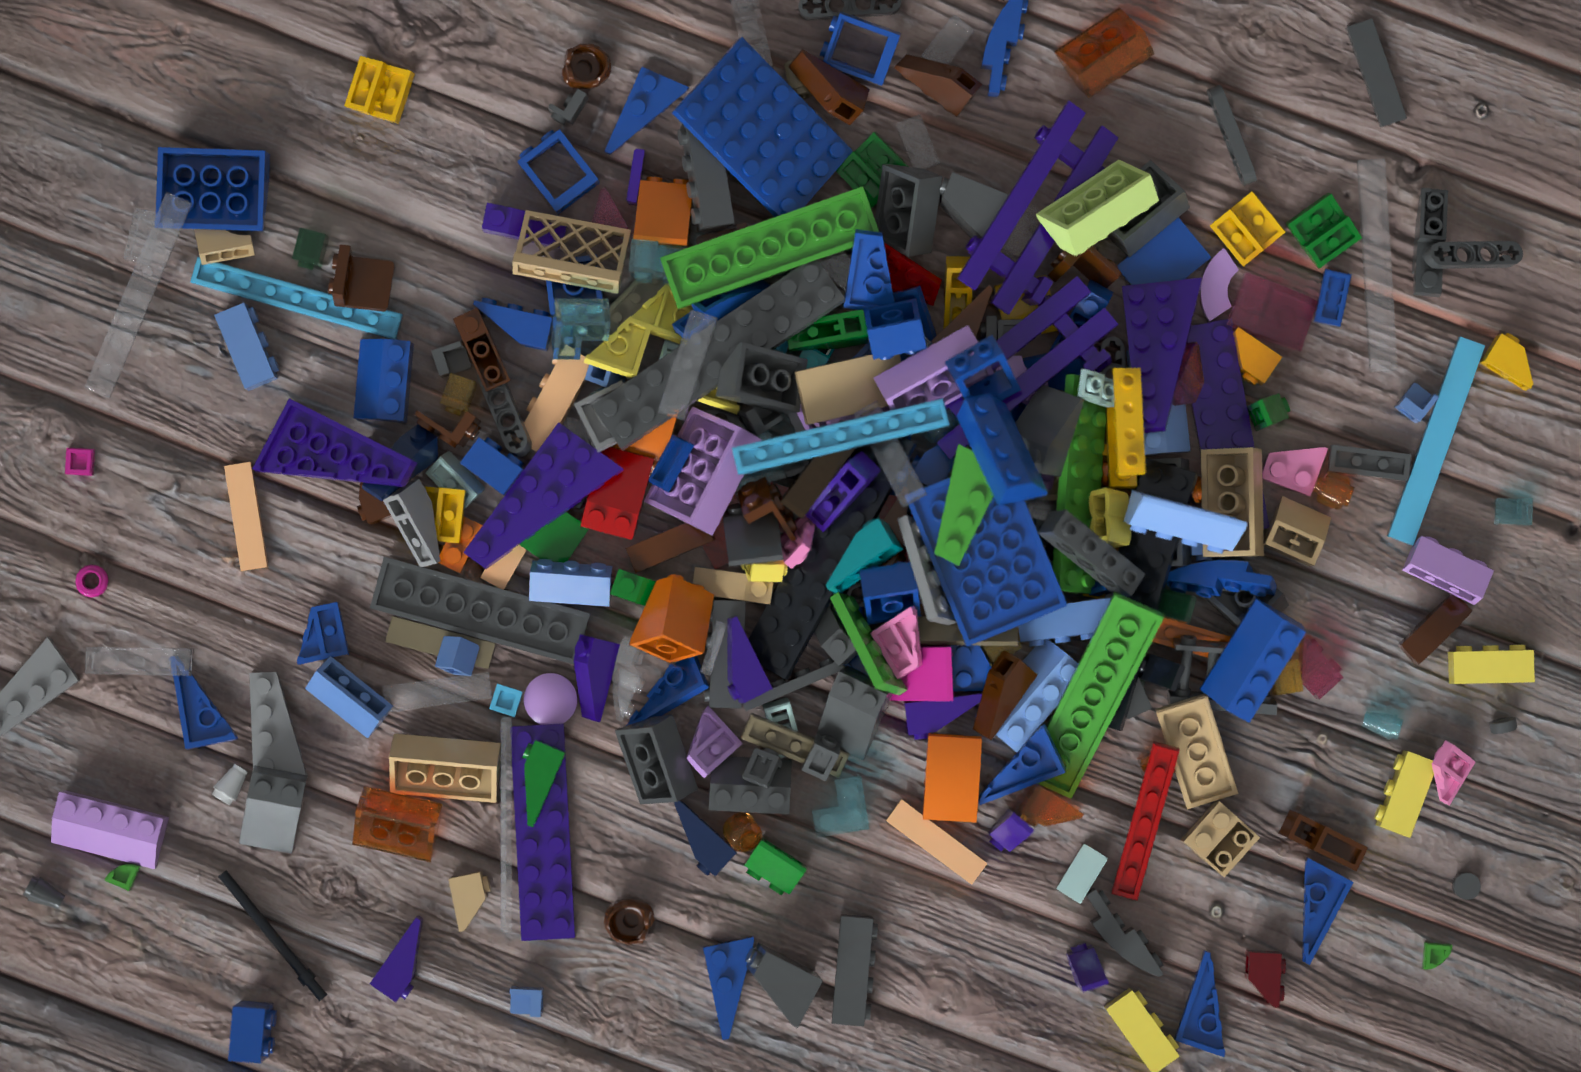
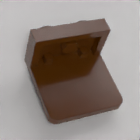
M340 244L339 253H334L332 269L336 270L335 277L330 278L328 293L332 294L334 306L386 311L389 307L395 269L394 263L388 260L354 257L351 246Z
M1093 244L1084 253L1077 256L1063 250L1050 264L1053 270L1047 276L1056 282L1073 265L1087 279H1091L1108 288L1120 277L1121 272L1116 263L1106 259Z
M416 410L414 413L419 418L416 422L431 433L438 430L441 432L439 438L454 448L458 444L464 448L469 439L473 441L482 429L479 426L481 420L466 411L452 433Z
M763 477L755 482L745 484L741 490L737 491L742 512L748 524L773 511L791 542L796 540L794 531L798 530L793 520V512L781 503L782 495L775 483L770 485L767 478Z

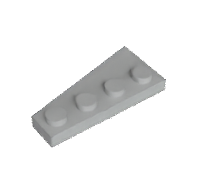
M906 515L898 518L928 620L948 626L957 623L914 517Z
M50 637L45 639L1 690L0 737L80 681Z
M278 672L249 673L253 768L256 765L308 775L304 767L300 747L297 743L293 722L288 712Z

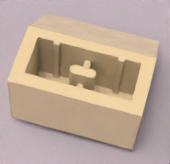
M1282 496L1269 524V528L1265 533L1264 547L1307 566H1315L1326 540L1331 517Z
M1214 801L1180 840L1221 876L1225 877L1260 837L1220 801Z

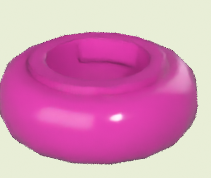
M93 564L81 568L75 579L78 591L84 596L91 598L103 594L109 582L105 570ZM90 573H95L99 577V584L94 589H89L85 585V578Z

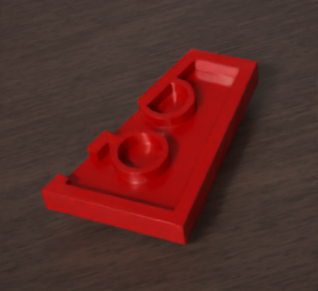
M884 243L892 291L897 292L921 286L926 304L934 306L942 279Z

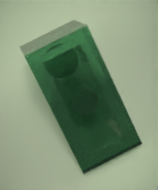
M1164 589L1158 611L1164 614V618L1181 623H1190L1197 597Z

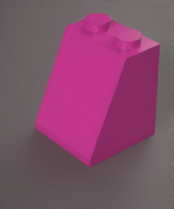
M920 645L922 665L901 678L908 690L901 695L893 694L890 701H953L951 646Z

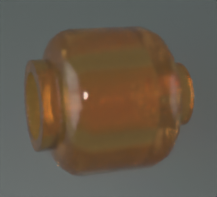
M1329 471L1323 478H1317L1313 492L1317 493V503L1339 510L1343 506H1348L1355 487L1351 486L1350 478Z
M740 812L726 820L723 826V835L734 850L747 852L756 848L762 838V830L750 814Z

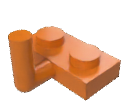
M463 516L460 544L445 542L440 553V562L438 563L461 574L469 558L463 552L483 525Z

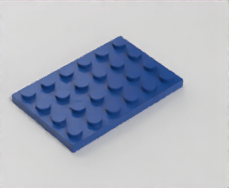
M743 37L739 38L672 112L774 217L805 207L853 152Z
M951 477L905 496L967 647L1068 606L1024 500L998 505L993 496L958 566L934 554Z

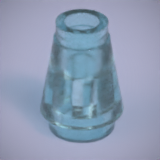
M1366 711L1362 727L1388 740H1391V738L1398 740L1403 719L1397 718L1398 715Z

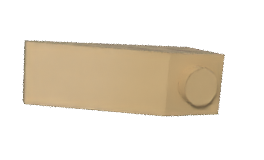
M695 567L693 584L703 586L704 590L713 593L714 597L761 604H770L773 582H750L744 573Z

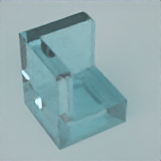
M1533 498L1495 499L1494 525H1532Z

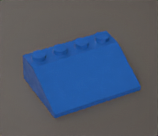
M158 147L155 228L263 231L269 188L270 154L265 150Z

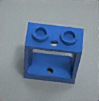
M841 11L839 17L833 16L828 30L833 32L830 42H824L820 56L824 57L823 62L837 70L882 86L901 33ZM845 22L888 37L875 73L832 58Z
M560 129L556 132L551 130L540 139L542 143L535 148L530 146L519 155L521 159L517 161L557 215L561 214L600 184L599 179ZM560 141L586 176L554 199L528 164Z
M992 335L944 361L964 400L968 397L990 393L1002 401L1021 390L1003 352ZM999 362L1002 369L972 386L966 387L963 380L991 364Z

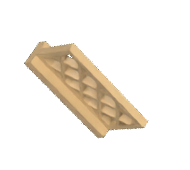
M526 210L517 249L513 257V274L618 294L631 230ZM529 221H540L545 228L534 234L528 227ZM560 225L567 226L571 233L560 239L554 229ZM587 230L594 231L598 238L586 244L580 234ZM549 232L556 242L544 248L538 238ZM613 235L624 237L623 243L615 248H612L606 240ZM576 237L582 247L570 253L564 243ZM531 242H534L540 250L533 255L522 253L523 247ZM602 242L608 252L597 258L590 248ZM560 246L566 256L559 260L552 259L548 252ZM586 251L593 261L586 265L579 264L575 257ZM612 256L618 263L617 271L605 269L601 262Z

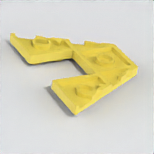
M665 284L634 315L627 318L617 327L614 333L607 336L594 351L587 354L584 363L632 379L637 376L650 334L680 345L687 342L675 333L672 324L693 310L692 306L689 305L678 309L670 285ZM717 388L698 400V402L737 414L739 411L737 402L716 397Z

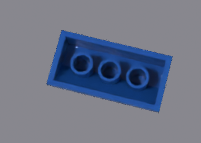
M990 393L965 398L957 418L997 504L1003 505L1047 495L1048 491L1007 405Z
M1255 598L1202 683L1200 690L1225 710L1250 723L1306 634L1303 625Z

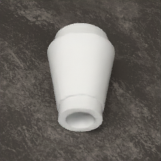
M234 764L213 786L215 790L212 795L230 806L233 800L236 801L248 772Z

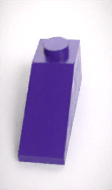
M487 203L482 230L484 233L519 240L525 211ZM529 221L528 227L534 234L545 228L540 221ZM560 225L554 229L560 239L565 236L567 226ZM549 232L538 238L542 245L549 246L556 242Z
M861 451L843 466L821 493L806 516L822 532H825L866 489L881 469Z
M731 616L727 619V679L730 683L727 688L734 701L738 699L739 703H746L773 688L737 616Z
M580 634L575 646L573 661L581 715L583 718L601 722L620 644Z
M982 693L954 696L953 701H915L904 703L908 735H914V740L928 738V733L938 731L980 703Z
M1008 809L988 832L992 836L989 842L1001 852L1004 848L1010 852L1035 830Z
M421 916L415 918L370 982V985L394 1002H397L400 997L405 1000L414 988L410 983L414 979L423 924Z
M1086 943L1072 946L1071 952L1066 953L1075 984L1081 991L1085 992L1109 984L1092 945L1087 946Z

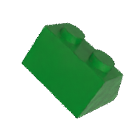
M761 837L744 864L748 868L747 874L758 881L763 877L770 882L768 887L780 895L784 892L790 894L807 870L805 864Z

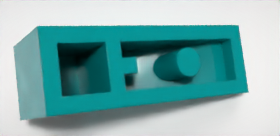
M879 518L869 520L863 525V529L855 534L826 584L828 590L834 593H842L861 579L859 570L867 569L871 566L879 567L903 550L887 522Z

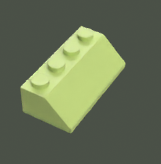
M1117 160L1038 212L1036 216L1061 249L1077 256L1084 253L1099 240L1105 239L1119 227L1126 225L1140 213L1147 211L1159 199L1151 174L1126 162Z

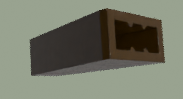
M855 448L811 458L784 493L781 503L803 519Z

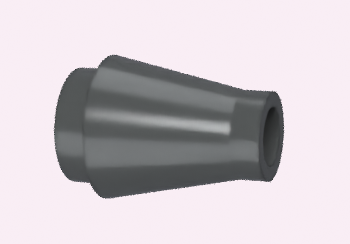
M34 876L23 893V896L28 898L27 901L53 907L57 910L66 896L40 877L38 879Z

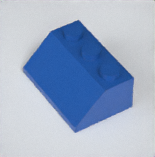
M360 339L353 419L407 423L414 344L411 341Z

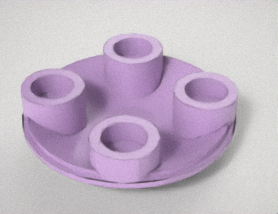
M555 673L542 674L533 679L526 688L524 694L526 712L533 721L540 725L563 724L575 712L577 706L576 690L572 683L562 675Z

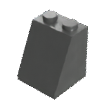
M952 172L950 179L944 177L940 187V198L942 199L939 206L970 238L977 236L980 239L984 236L1009 194Z
M758 942L756 948L752 947L747 954L745 961L748 963L746 967L792 1026L798 1029L823 980L814 970Z

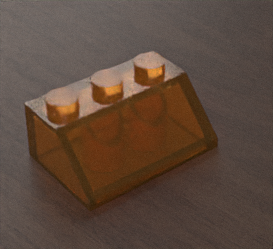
M1120 7L1054 51L1075 85L1088 98L1099 93L1102 89L1155 54L1145 31Z
M364 786L356 808L352 845L431 862L441 820L442 804Z

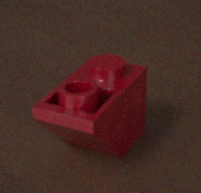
M1246 950V979L1272 1007L1279 1008L1280 1001H1284L1285 995L1284 985H1281V974H1285L1286 959L1282 958V954L1278 951Z

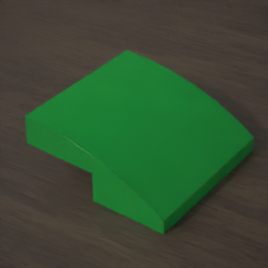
M873 132L846 158L836 172L853 190L863 186L870 207L873 208L878 202L882 165L909 166L876 132Z
M1332 193L1325 194L1285 223L1305 253L1319 269L1362 239L1350 217L1344 214Z

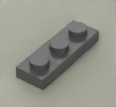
M1330 445L1327 472L1408 481L1411 454Z

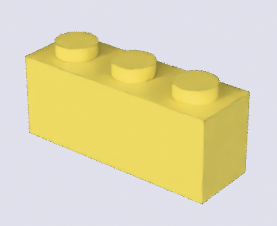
M1499 645L1482 646L1483 651H1472V646H1456V652H1448L1449 684L1535 682L1534 650H1526L1525 645H1509V650L1499 651Z
M1404 750L1402 755H1397L1393 764V769L1396 770L1392 780L1389 779L1384 788L1386 798L1383 805L1379 804L1375 812L1376 826L1411 838L1434 776L1433 760Z
M1128 988L1106 1004L1104 1008L1150 1072H1159L1179 1057L1176 1052L1179 1046L1170 1034L1165 1036L1160 1030L1163 1023L1155 1012L1150 1015L1144 1006L1148 1003L1138 990L1134 993Z

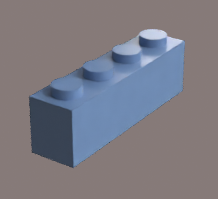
M1111 598L1067 603L1068 606L1019 625L1020 642H1029V647L1045 645V640L1055 639V643L1071 642V636L1081 635V640L1091 639Z

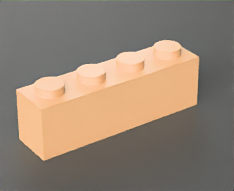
M565 346L563 351H557L552 361L555 367L551 374L546 373L539 385L542 391L538 398L533 397L526 409L530 413L523 422L532 442L531 450L535 452L539 450L558 422L563 425L586 382L585 376L589 364L584 363L585 356ZM516 437V442L520 443L521 440Z

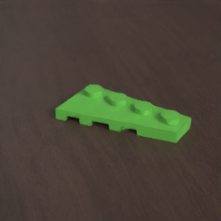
M960 444L957 447L934 553L958 566L993 498V493L973 451Z
M840 592L831 596L830 599L874 687L896 695H901L908 689L902 679L895 677L882 654L881 648L870 634L872 630L860 613L859 605L854 597Z

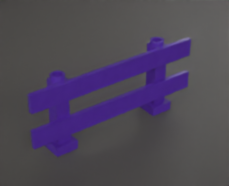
M1071 101L1066 102L1051 128L1043 125L1036 132L1034 138L1040 144L1037 151L984 236L980 239L977 236H973L966 245V249L971 256L957 279L972 290H976L989 268L1005 280L991 303L1007 315L1011 313L1022 293L1025 295L1021 300L1029 306L1039 305L1053 284V281L1046 276H1034L1055 242L1041 223L1016 263L1000 252L1056 160L1060 159L1071 167L1073 171L1053 202L1105 169L1102 164L1119 138L1102 125L1084 152L1072 144L1069 139L1086 113Z
M1078 276L1053 296H1045L1042 302L1037 305L1038 308L996 341L1006 360H1008L1052 324L1065 339L1016 378L1021 390L1002 400L1010 412L1079 356L1085 362L1083 365L1084 369L1100 373L1112 363L1111 356L1105 349L1099 352L1094 347L1096 342L1118 326L1116 320L1105 307L1080 328L1066 314L1091 293ZM998 361L990 365L993 372L1000 367ZM960 397L945 405V408H949L957 418L964 400ZM960 424L937 442L950 460L956 456L958 444L964 447L970 445Z

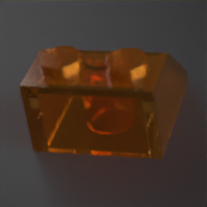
M1038 784L1032 785L1017 809L1022 813L1020 818L1035 828L1037 824L1045 827L1081 819L1084 815Z

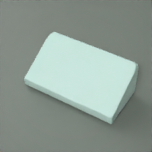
M450 451L440 456L426 472L440 488L466 490L464 509L485 490V487L466 467L460 464V461Z
M1083 843L1056 889L1081 904L1108 858Z

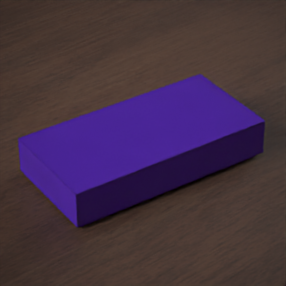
M643 149L634 150L626 198L629 205L637 206L640 180H642L646 152Z

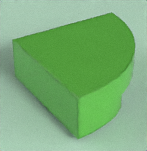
M124 864L116 867L106 876L104 881L130 891L141 866Z
M1424 942L1422 969H1433L1442 964L1449 957L1452 944Z

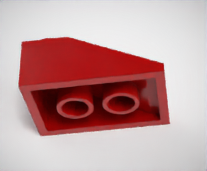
M609 447L601 451V453L622 467L624 471L613 476L599 489H595L588 494L581 527L633 540L655 458Z

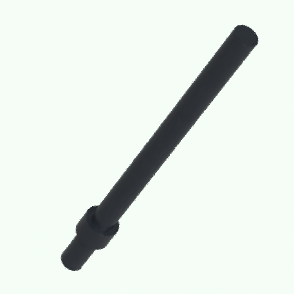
M226 870L219 875L218 878L299 976L297 979L303 987L306 985L318 1001L326 997L327 993L314 979L316 975L310 968L306 969Z

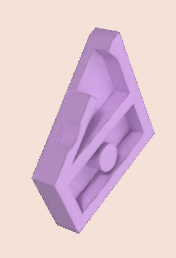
M707 706L702 711L686 759L705 778L743 743L717 714Z

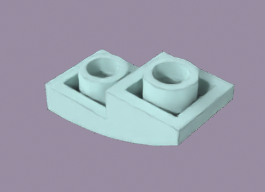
M1081 369L1078 396L1103 407H1114L1113 379L1106 378L1101 373Z

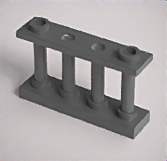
M1191 635L1173 638L1175 650H1182L1180 664L1185 666L1176 691L1168 690V704L1205 694L1204 692L1191 691L1189 688L1192 652L1208 653L1207 677L1219 658V653H1222L1228 642L1197 640L1195 636ZM1268 693L1255 714L1277 715L1278 704L1275 698L1271 697ZM1208 696L1212 710L1227 711Z

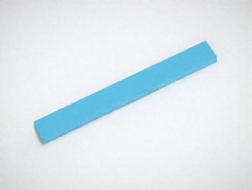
M197 257L190 281L196 285L393 340L397 339L403 314L390 310L382 312L334 306L332 294L218 262L202 265L200 257Z
M1461 336L1458 337L1438 392L1439 398L1433 406L1409 473V480L1406 481L1387 537L1411 546L1414 545L1485 345Z
M941 398L732 447V453L737 473L742 475L949 426L950 423L944 400Z

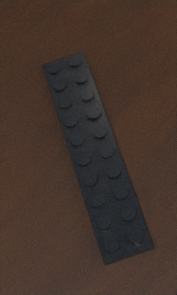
M899 437L857 447L845 461L844 465L863 451L881 471L825 532H822L815 525L811 549L806 559L802 563L796 564L792 569L788 566L786 576H783L782 582H779L771 597L770 604H767L748 639L763 667L784 679H789L831 602L830 597L835 594L827 589L826 584L855 534L863 529V525L866 522L878 517L917 446L916 443L905 437Z
M1146 458V474L1140 476L1136 491L1190 505L1198 473ZM1147 529L1146 534L1131 530L1130 544L1119 547L1118 552L1144 572L1145 576L1133 595L1125 597L1158 611L1179 537L1172 536V540L1156 537L1157 531ZM1106 593L1105 598H1112L1113 593ZM1143 660L1111 720L1109 728L1123 731Z

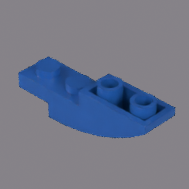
M1009 0L1000 12L990 32L981 64V69L991 70L987 96L998 97L1000 90L1005 91L1007 75L1002 74L1003 65L1009 64L1011 51L1006 46L1016 47L1018 40H1023L1025 24H1020L1021 13L1026 14L1028 0Z
M760 280L692 304L693 310L672 324L674 331L688 341L771 285L764 280Z
M1238 560L1204 561L1180 567L1169 572L1166 582L1173 592L1185 594L1186 591L1195 592L1198 596L1204 598H1211L1212 595L1221 597L1223 587L1231 592H1240V590L1250 591L1251 594L1261 597L1266 596V594L1275 595L1277 584L1272 576L1254 573L1249 562Z

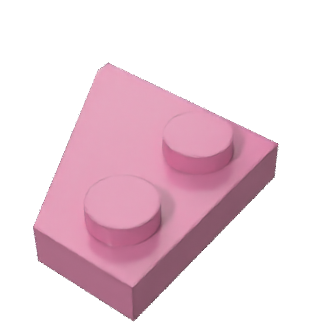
M1320 447L1268 453L1262 469V479L1310 497L1328 448Z
M806 515L803 519L799 517L795 521L798 530L794 531L795 541L791 542L786 532L780 536L783 561L791 569L796 564L802 563L811 549L815 524Z
M915 606L908 608L870 633L874 641L881 648L884 658L897 679H901L922 665L918 617Z
M1446 740L1442 747L1436 751L1432 768L1439 800L1450 806L1474 766L1475 761Z

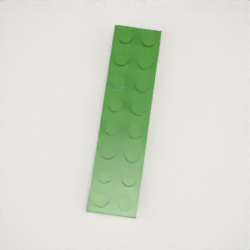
M862 186L660 257L677 308L681 309L792 270L812 261L851 249L853 247L855 229L879 232Z
M1066 375V393L1079 397L1080 375ZM1084 400L1061 477H1059L1057 511L1067 510L1090 529L1092 516L1089 510V497L1091 491L1101 489L1103 475L1102 453L1105 448L1106 407ZM1054 547L1053 571L1061 591L1091 594V588L1095 584V579Z
M1114 592L1047 725L1050 736L1065 765L1066 772L1037 784L1072 799L1164 619L1163 613Z

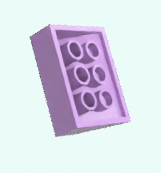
M692 407L677 437L694 445L670 492L668 493L652 484L644 502L713 536L744 474L738 475L732 447L758 442L762 439L737 425Z

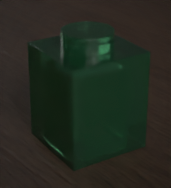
M300 227L292 259L298 262V267L312 271L314 266L321 268L329 237L326 234Z

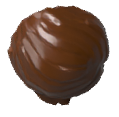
M587 43L567 49L562 76L569 87L592 89L603 84L611 75V60L607 53L599 46Z
M634 899L615 901L607 907L604 915L605 929L610 937L616 942L626 945L643 944L649 928L654 922V912L651 906L643 901Z

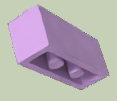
M1421 536L1414 542L1402 571L1473 605L1483 598L1494 572L1484 562L1471 560L1463 556L1461 551L1454 548H1446L1440 545L1436 539L1428 536Z

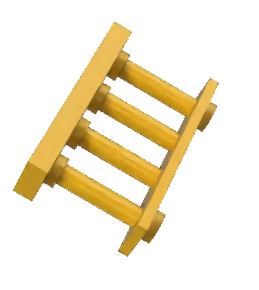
M1113 368L1114 407H1106L1109 489H1136L1137 475L1146 474L1141 368Z

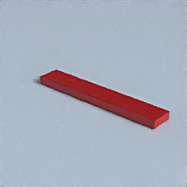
M1153 741L1111 891L1113 895L1138 900L1180 751L1178 747Z

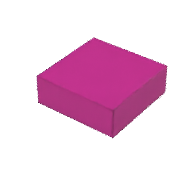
M66 448L65 474L93 476L95 449Z

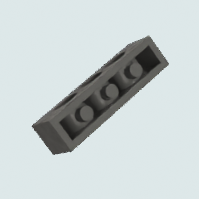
M1067 510L1051 511L1038 531L1040 536L1113 594L1116 592L1123 596H1132L1145 576L1144 572Z

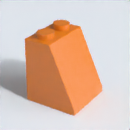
M651 176L647 177L646 180H640L633 236L635 247L675 251L689 248L691 209L693 207L692 198L688 197L686 189L687 182L689 181L673 179V183L662 182L663 178Z
M671 574L666 578L657 580L632 634L629 645L669 663L704 654L714 594L704 590L705 588L699 584H691L685 581L682 576Z

